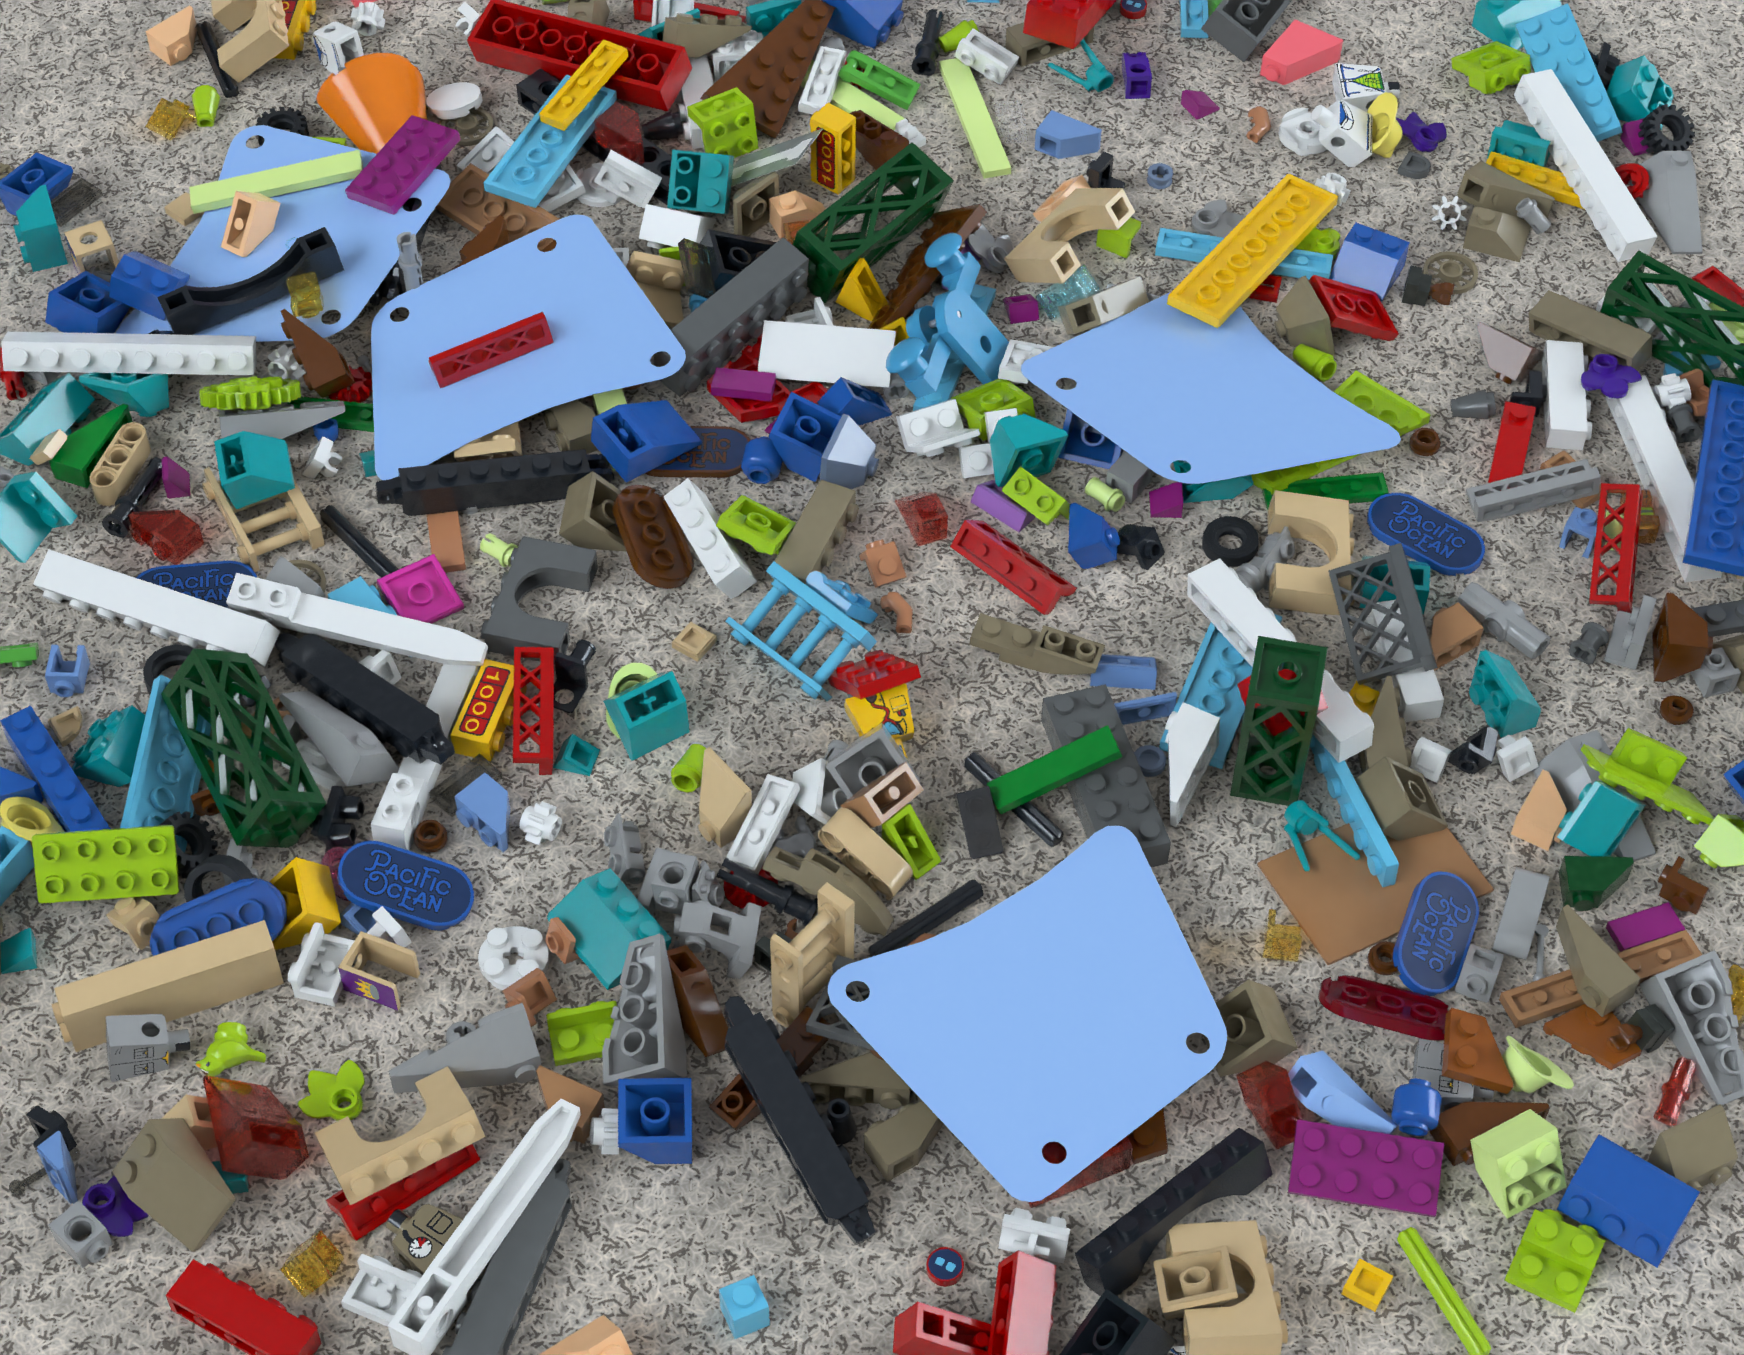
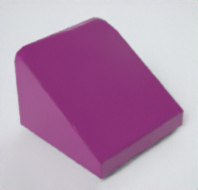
M1182 91L1181 105L1196 120L1220 110V107L1204 92Z
M1643 119L1627 122L1622 128L1620 139L1633 156L1647 153L1645 150L1649 148L1647 145H1641L1640 142L1644 137L1639 138L1638 133L1641 131L1639 125L1643 122Z
M1031 294L1004 297L1003 302L1010 324L1039 320L1038 301Z
M168 456L163 457L162 481L167 498L191 496L190 474Z
M1174 482L1149 492L1150 518H1182V482Z

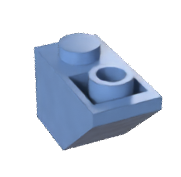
M1051 110L1036 129L1034 149L1058 159L1095 153L1100 149L1102 129Z
M483 773L455 795L456 816L465 827L473 826L487 846L492 847L495 845L504 852L508 849L510 803L508 791L488 774Z

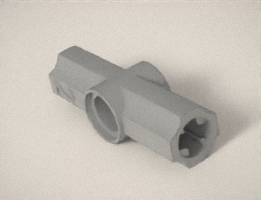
M1473 582L1459 596L1458 602L1471 615L1482 622L1486 633L1491 632L1497 637L1496 640L1499 642L1505 639L1530 659H1536L1550 644L1551 637L1526 620L1524 611L1517 603L1511 600L1502 602L1479 584Z

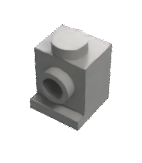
M1721 647L1712 649L1711 655L1705 656L1701 668L1690 672L1703 697L1706 698L1734 691L1741 672L1738 668L1735 669L1724 649Z

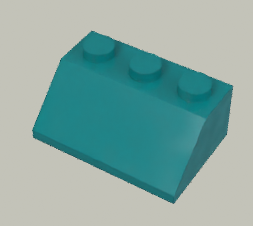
M1480 0L1476 3L1472 27L1492 41H1498L1519 50L1523 47L1515 24L1562 6L1560 0Z
M70 373L42 387L1 431L0 454L30 466L34 462L29 458L43 439L58 429L69 436L72 433L70 426L74 422L80 423L91 412L88 407L95 398Z
M611 868L583 879L547 915L549 922L550 919L558 917L576 939L574 946L576 954L607 990L621 985L620 979L630 942L661 934L664 936L666 950H668L672 941L667 932Z

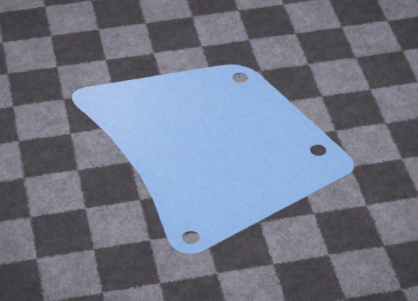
M265 125L252 126L239 132L232 140L219 180L360 149ZM259 135L264 138L263 145L258 148L252 149L246 146V141L252 136ZM360 150L363 169L376 156L375 153ZM434 169L410 197L420 199L422 201L421 207L410 212L404 210L402 206L395 215L349 199L345 189L354 179L269 197L281 203L274 229L247 257H241L221 248L232 206L205 211L199 224L170 265L190 275L186 286L219 287L249 279L277 262L290 249L297 238L323 227L327 229L336 246L344 270L193 335L256 336V342L293 341L286 337L281 327V323L284 322L281 314L283 309L287 310L322 338L329 337L348 327L357 318L400 256L397 236L403 232H411V235L417 234L450 186L449 175L443 170ZM135 308L121 323L116 334H148L157 329L159 331H172L167 318L163 321ZM329 310L339 311L341 317L338 322L328 325L321 321V317L325 312Z
M577 214L559 219L436 277L416 289H411L398 295L379 310L373 319L371 329L376 474L383 481L398 477V468L429 465L475 439L548 408L598 393L661 380L672 376L680 370L686 359L685 350L590 217ZM545 238H553L557 242L556 247L548 252L538 250L537 245ZM404 307L409 310V316L404 321L395 322L390 319L391 312L396 308ZM540 312L544 313L554 343L443 388L439 387L429 365V357ZM657 352H667L671 357L669 363L661 367L653 366L650 360Z
M1168 293L1138 307L1130 313L1108 321L1025 360L1021 365L1022 374L1030 382L1149 469L1166 479L1187 484L1220 481L1389 449L1399 444L1401 440L1399 432L1389 424L1337 395L1281 353L1257 329L1240 306L1219 328H1216L1168 305L1167 299L1170 294ZM1061 378H1070L1077 385L1073 389L1064 390L1058 388L1056 382ZM1177 460L1186 461L1191 465V470L1186 473H1177L1170 468V464Z
M1106 826L1095 832L1078 849L1042 878L973 920L925 941L847 964L831 976L828 984V995L831 1004L1012 1197L1026 1202L1040 1201L1054 1193L1204 1077L1222 1059L1227 1042V1031L1219 1009L1142 848L1134 834L1122 826ZM853 981L864 982L869 987V997L861 1002L851 1000L846 994L847 985ZM1192 1033H1201L1208 1038L1210 1047L1203 1054L1193 1053L1186 1045L1187 1037ZM1049 1142L1060 1143L1066 1149V1159L1059 1164L1049 1163L1042 1156L1043 1146Z

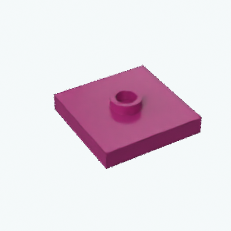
M435 554L377 579L378 588L388 605L393 607L397 616L432 624L464 609L463 602Z

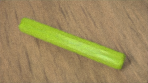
M1410 1227L1400 1232L1397 1238L1398 1243L1470 1355H1488L1491 1350L1490 1343L1418 1231Z

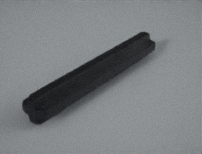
M207 21L197 23V35L226 98L238 96L239 91L235 80L219 67L217 49L220 46L210 23Z
M328 505L320 511L321 520L378 576L384 577L399 570L334 506Z
M977 752L971 753L964 760V767L985 787H987L988 782L1002 776ZM1031 801L1011 810L1050 847L1056 846L1063 840V831Z
M972 879L872 944L868 948L869 956L872 957L905 947L920 935L938 927L984 895L981 884Z

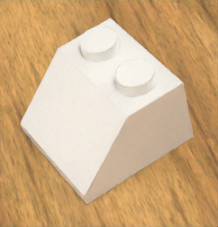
M646 204L639 239L647 240L648 247L657 249L664 248L665 245L673 247L694 245L696 250L708 229L712 230L716 219Z

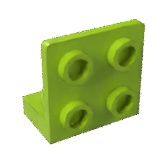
M737 87L687 106L688 116L702 129L705 153L731 155L736 158L759 149L753 102Z

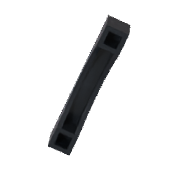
M323 227L297 238L290 249L277 262L249 279L219 287H193L185 285L157 298L175 335H193L343 271L344 268L327 229Z
M1241 1128L1236 1129L1075 1252L1084 1283L1099 1296L1106 1289L1118 1296L1137 1281L1146 1261L1157 1244L1183 1217L1199 1206L1217 1198L1231 1195H1247L1271 1177L1273 1173L1264 1142Z

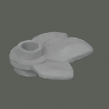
M1214 200L1208 202L1204 208L1196 212L1192 217L1191 225L1200 234H1210L1211 236L1225 238L1246 216L1228 212L1225 200Z
M982 222L980 228L968 236V244L973 252L982 258L988 270L1002 273L1008 266L1004 258L1013 250L1009 235H1002L995 239Z

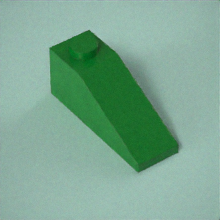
M121 404L70 434L53 459L49 460L54 478L88 488L91 484L89 478L91 472L118 430L123 425L133 422L128 405Z

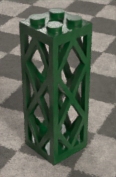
M913 142L907 145L797 231L792 245L809 259L807 287L810 292L817 297H821L822 301L827 303L841 291L847 277L860 258H865L870 268L927 222L934 213L939 212L954 180ZM893 186L898 188L903 193L899 195L882 196ZM904 210L884 228L874 231L878 212ZM858 214H864L860 232L832 235ZM856 249L843 260L833 252Z
M1638 250L1607 287L1600 312L1610 317H1615L1635 328H1639L1633 317L1650 318L1669 339H1652V356L1678 369L1683 374L1697 368L1702 370L1705 386L1710 388L1713 379L1744 386V344L1740 343L1722 322L1744 323V307ZM1645 267H1648L1649 269L1659 274L1644 273ZM1654 284L1676 285L1691 308L1672 306ZM1701 297L1727 311L1711 310ZM1666 351L1680 352L1689 364ZM1701 354L1720 356L1738 378L1714 376Z
M1258 636L1230 796L1285 806L1298 801L1319 707L1328 647ZM1283 669H1289L1295 672L1297 677L1286 680L1280 677L1278 672ZM1299 711L1305 712L1304 717L1301 715ZM1282 712L1293 726L1273 736L1263 724V721ZM1271 766L1277 772L1273 775H1266L1261 772L1260 768Z
M193 648L161 695L236 845L289 848L299 841L301 835L325 806L326 801L250 656L247 653ZM239 694L256 701L254 717L240 705ZM198 713L211 724L212 737L196 730ZM241 721L252 730L251 737L243 733ZM270 723L272 724L278 738L271 733ZM224 736L228 739L227 745L224 744ZM259 751L261 752V759L258 757ZM206 756L214 762V772ZM273 758L290 766L288 783L273 770ZM234 759L243 764L244 774L234 766ZM231 778L245 790L246 804L229 796Z

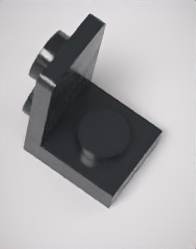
M989 786L954 794L957 808L959 807L970 858L977 859L1002 853L1003 845Z

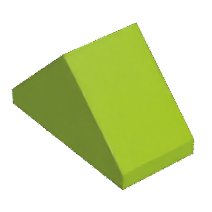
M906 804L882 824L881 838L911 866L913 870L912 877L915 880L942 861L911 804Z

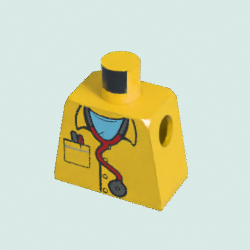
M906 683L861 700L856 697L845 699V711L860 737L883 723L907 758L902 742L913 738L914 725Z

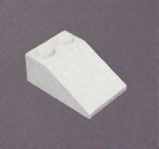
M1184 702L1178 713L1172 711L1165 727L1168 730L1165 743L1168 744L1170 825L1177 827L1219 745L1220 718Z

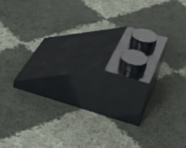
M708 229L695 250L698 271L705 294H715L776 242Z
M1106 1289L1059 1355H1167L1177 1340L1148 1317Z

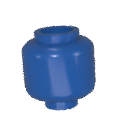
M763 436L752 439L746 444L741 469L750 481L757 484H766L779 476L783 460L771 439Z
M1417 1078L1410 1079L1408 1084H1402L1395 1089L1391 1118L1399 1126V1130L1405 1134L1413 1136L1427 1135L1428 1131L1438 1126L1442 1097L1437 1090L1431 1087L1429 1081Z

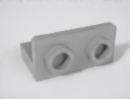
M1644 595L1640 607L1633 606L1631 613L1617 612L1604 658L1606 662L1636 670L1657 598Z

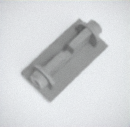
M1286 526L1281 533L1274 532L1269 534L1257 552L1259 557L1254 556L1249 563L1257 567L1263 575L1265 582L1263 588L1265 590H1268V582L1275 564H1286L1288 559H1291L1295 553V543Z
M617 813L611 825L607 826L604 832V844L610 850L608 869L611 868L621 881L629 880L631 884H639L646 875L643 855L630 853L640 852L641 850L639 829L632 821L622 823L621 814Z

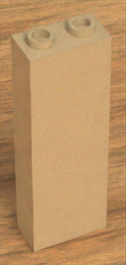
M263 920L56 987L54 990L58 1002L51 1005L65 1043L72 1041L75 1051L78 1052L106 1043L105 1016L162 1014L165 1016L166 1022L282 985L284 981L266 922Z

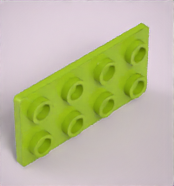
M1627 728L1611 755L1586 744L1580 749L1588 759L1586 763L1600 773L1598 778L1607 785L1614 788L1618 784L1624 786L1634 797L1644 800L1646 797L1653 799L1654 803L1667 812H1672L1673 809L1682 812L1681 815L1685 819L1697 825L1701 821L1710 825L1715 819L1693 793L1672 784V781L1687 759L1683 752L1630 728Z
M172 825L43 833L32 836L39 903L177 894L180 890L175 834Z

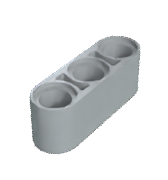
M1516 866L1492 950L1527 960L1550 876Z

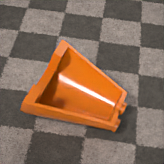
M373 53L348 61L344 64L345 69L337 75L332 73L325 80L316 98L321 108L360 150L375 154L385 146L411 115L427 120L425 84L419 69L412 65L409 59L393 53Z

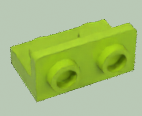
M1021 466L1002 489L1004 494L1045 525H1050L1059 515L1069 520L1070 504Z
M597 1001L588 1006L572 1009L561 1008L546 1014L555 1066L602 1057L605 1038L610 1039L614 1023L611 1014L613 1006H617L616 1001Z

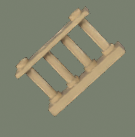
M210 467L204 469L207 482L202 483L206 497L209 501L213 499L216 501L239 544L236 549L241 562L244 564L249 563L254 572L260 571L256 556L298 540H302V542L308 540L313 550L325 545L321 526L295 480V488L236 509L232 502H228L221 481L216 480ZM278 497L280 500L285 498L286 503H284V507L245 522L239 523L235 515L237 512ZM288 518L291 521L297 520L296 528L252 545L246 534Z
M828 882L818 890V915L789 943L776 934L770 938L772 1012L777 1022L784 1027H788L804 1010V1006L829 981L833 973L832 964L837 955L854 959L855 902Z

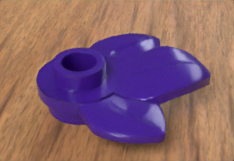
M1415 112L1409 114L1406 120L1396 118L1402 127L1403 135L1411 139L1414 147L1421 152L1434 151L1438 143L1446 139L1447 132L1443 123H1433L1427 126Z
M1610 354L1596 355L1589 364V370L1581 375V385L1585 390L1600 389L1605 396L1616 399L1627 395L1628 383L1642 380L1640 373L1631 366L1619 365L1617 358Z
M115 1175L106 1184L100 1183L91 1186L86 1191L82 1200V1204L106 1227L108 1233L117 1237L132 1235L134 1229L133 1222H138L149 1216L128 1198ZM99 1201H107L103 1205H96Z

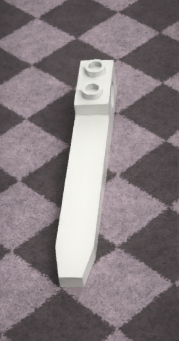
M236 573L226 601L230 609L268 621L274 626L447 665L483 666L488 650L486 643L456 629L302 593L298 587Z
M443 664L426 704V707L439 715L444 735L450 742V735L476 679L479 666ZM410 757L403 758L398 773H392L371 822L373 841H380L408 851L410 850L414 841V831L422 820L443 763L440 765L426 759L423 763L419 764Z
M560 1099L533 1124L388 1324L394 1347L409 1355H431L468 1302L467 1292L567 1148L581 1116L580 1107Z

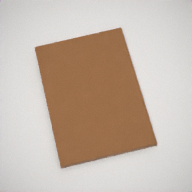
M1349 823L1332 831L1360 855L1359 860H1355L1325 834L1301 843L1310 866L1309 871H1304L1294 847L1257 863L1327 965H1331L1399 934L1414 888L1431 873L1442 871L1460 877L1471 887L1476 898L1494 891L1493 887L1448 828L1400 841L1384 835L1399 862V868L1395 884L1383 888L1377 876H1373L1370 873L1367 857L1363 849L1359 850L1354 841V832Z

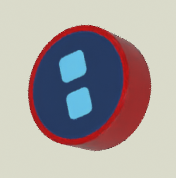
M1146 0L1120 1V13L1125 18L1140 19L1145 16L1147 11Z
M942 1247L934 1250L928 1256L926 1272L934 1284L943 1287L952 1286L962 1278L964 1261L956 1250Z

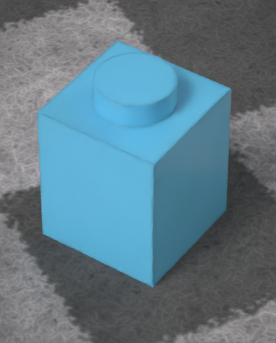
M754 1275L719 1289L720 1309L734 1339L770 1325L769 1306Z

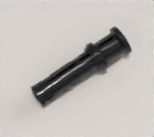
M931 9L927 12L922 39L915 48L916 57L913 59L911 66L913 72L918 75L932 76L936 71L935 60L940 53L937 43L944 18L941 11L938 14V18L936 17L938 9Z
M154 457L149 460V463L128 493L118 497L115 501L114 510L103 518L102 525L109 534L121 538L126 537L133 520L138 519L142 515L143 503L162 478L161 458Z
M725 858L721 866L733 871L734 874L732 875L719 869L716 878H720L775 905L774 910L777 913L782 914L784 912L799 919L804 927L810 922L818 906V898L810 899L796 892L792 885L786 884L785 887H782L729 860V858Z

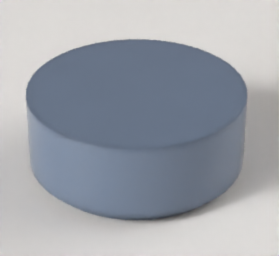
M1145 745L1139 747L1134 752L1143 776L1155 777L1164 771L1166 756L1160 748Z

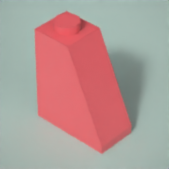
M1294 20L1263 55L1260 75L1269 81H1275L1282 85L1291 83L1337 63L1340 60L1343 39Z

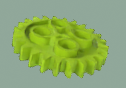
M252 376L233 378L228 383L221 382L220 384L203 387L199 391L200 404L203 407L217 408L219 410L243 409V411L266 409L272 407V404L297 400V398H301L300 381H297V379H283L277 376L264 378Z

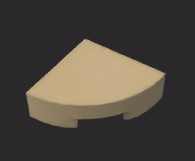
M76 706L48 719L49 726L62 747L72 742L82 728V715L79 707Z

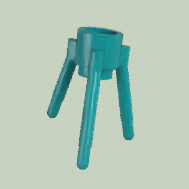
M1084 39L1081 40L1080 45L1093 63L1086 71L1087 80L1051 62L1048 64L1050 68L1084 86L1088 92L1093 89L1101 92L1111 87L1114 82V76L1098 60Z
M1298 800L1288 806L1284 813V818L1288 824L1284 826V830L1291 838L1304 871H1309L1310 866L1297 834L1309 835L1317 828L1355 860L1360 859V855L1350 845L1327 827L1329 822L1311 809L1305 801Z

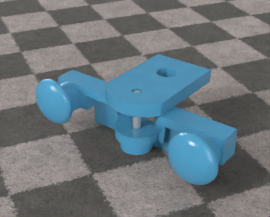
M957 233L942 235L930 245L925 254V264L930 268H937L944 276L942 284L949 291L935 296L932 306L926 305L918 308L912 316L908 317L906 320V331L909 338L902 340L894 346L886 359L887 371L889 373H897L917 399L937 391L951 349L984 385L998 379L999 367L1009 344L1005 336L970 297L981 265L970 252L962 254L958 250L962 243V237Z

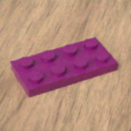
M411 115L345 189L347 197L395 215L461 140L459 132Z
M1297 1120L1287 1193L1435 1218L1444 1143Z

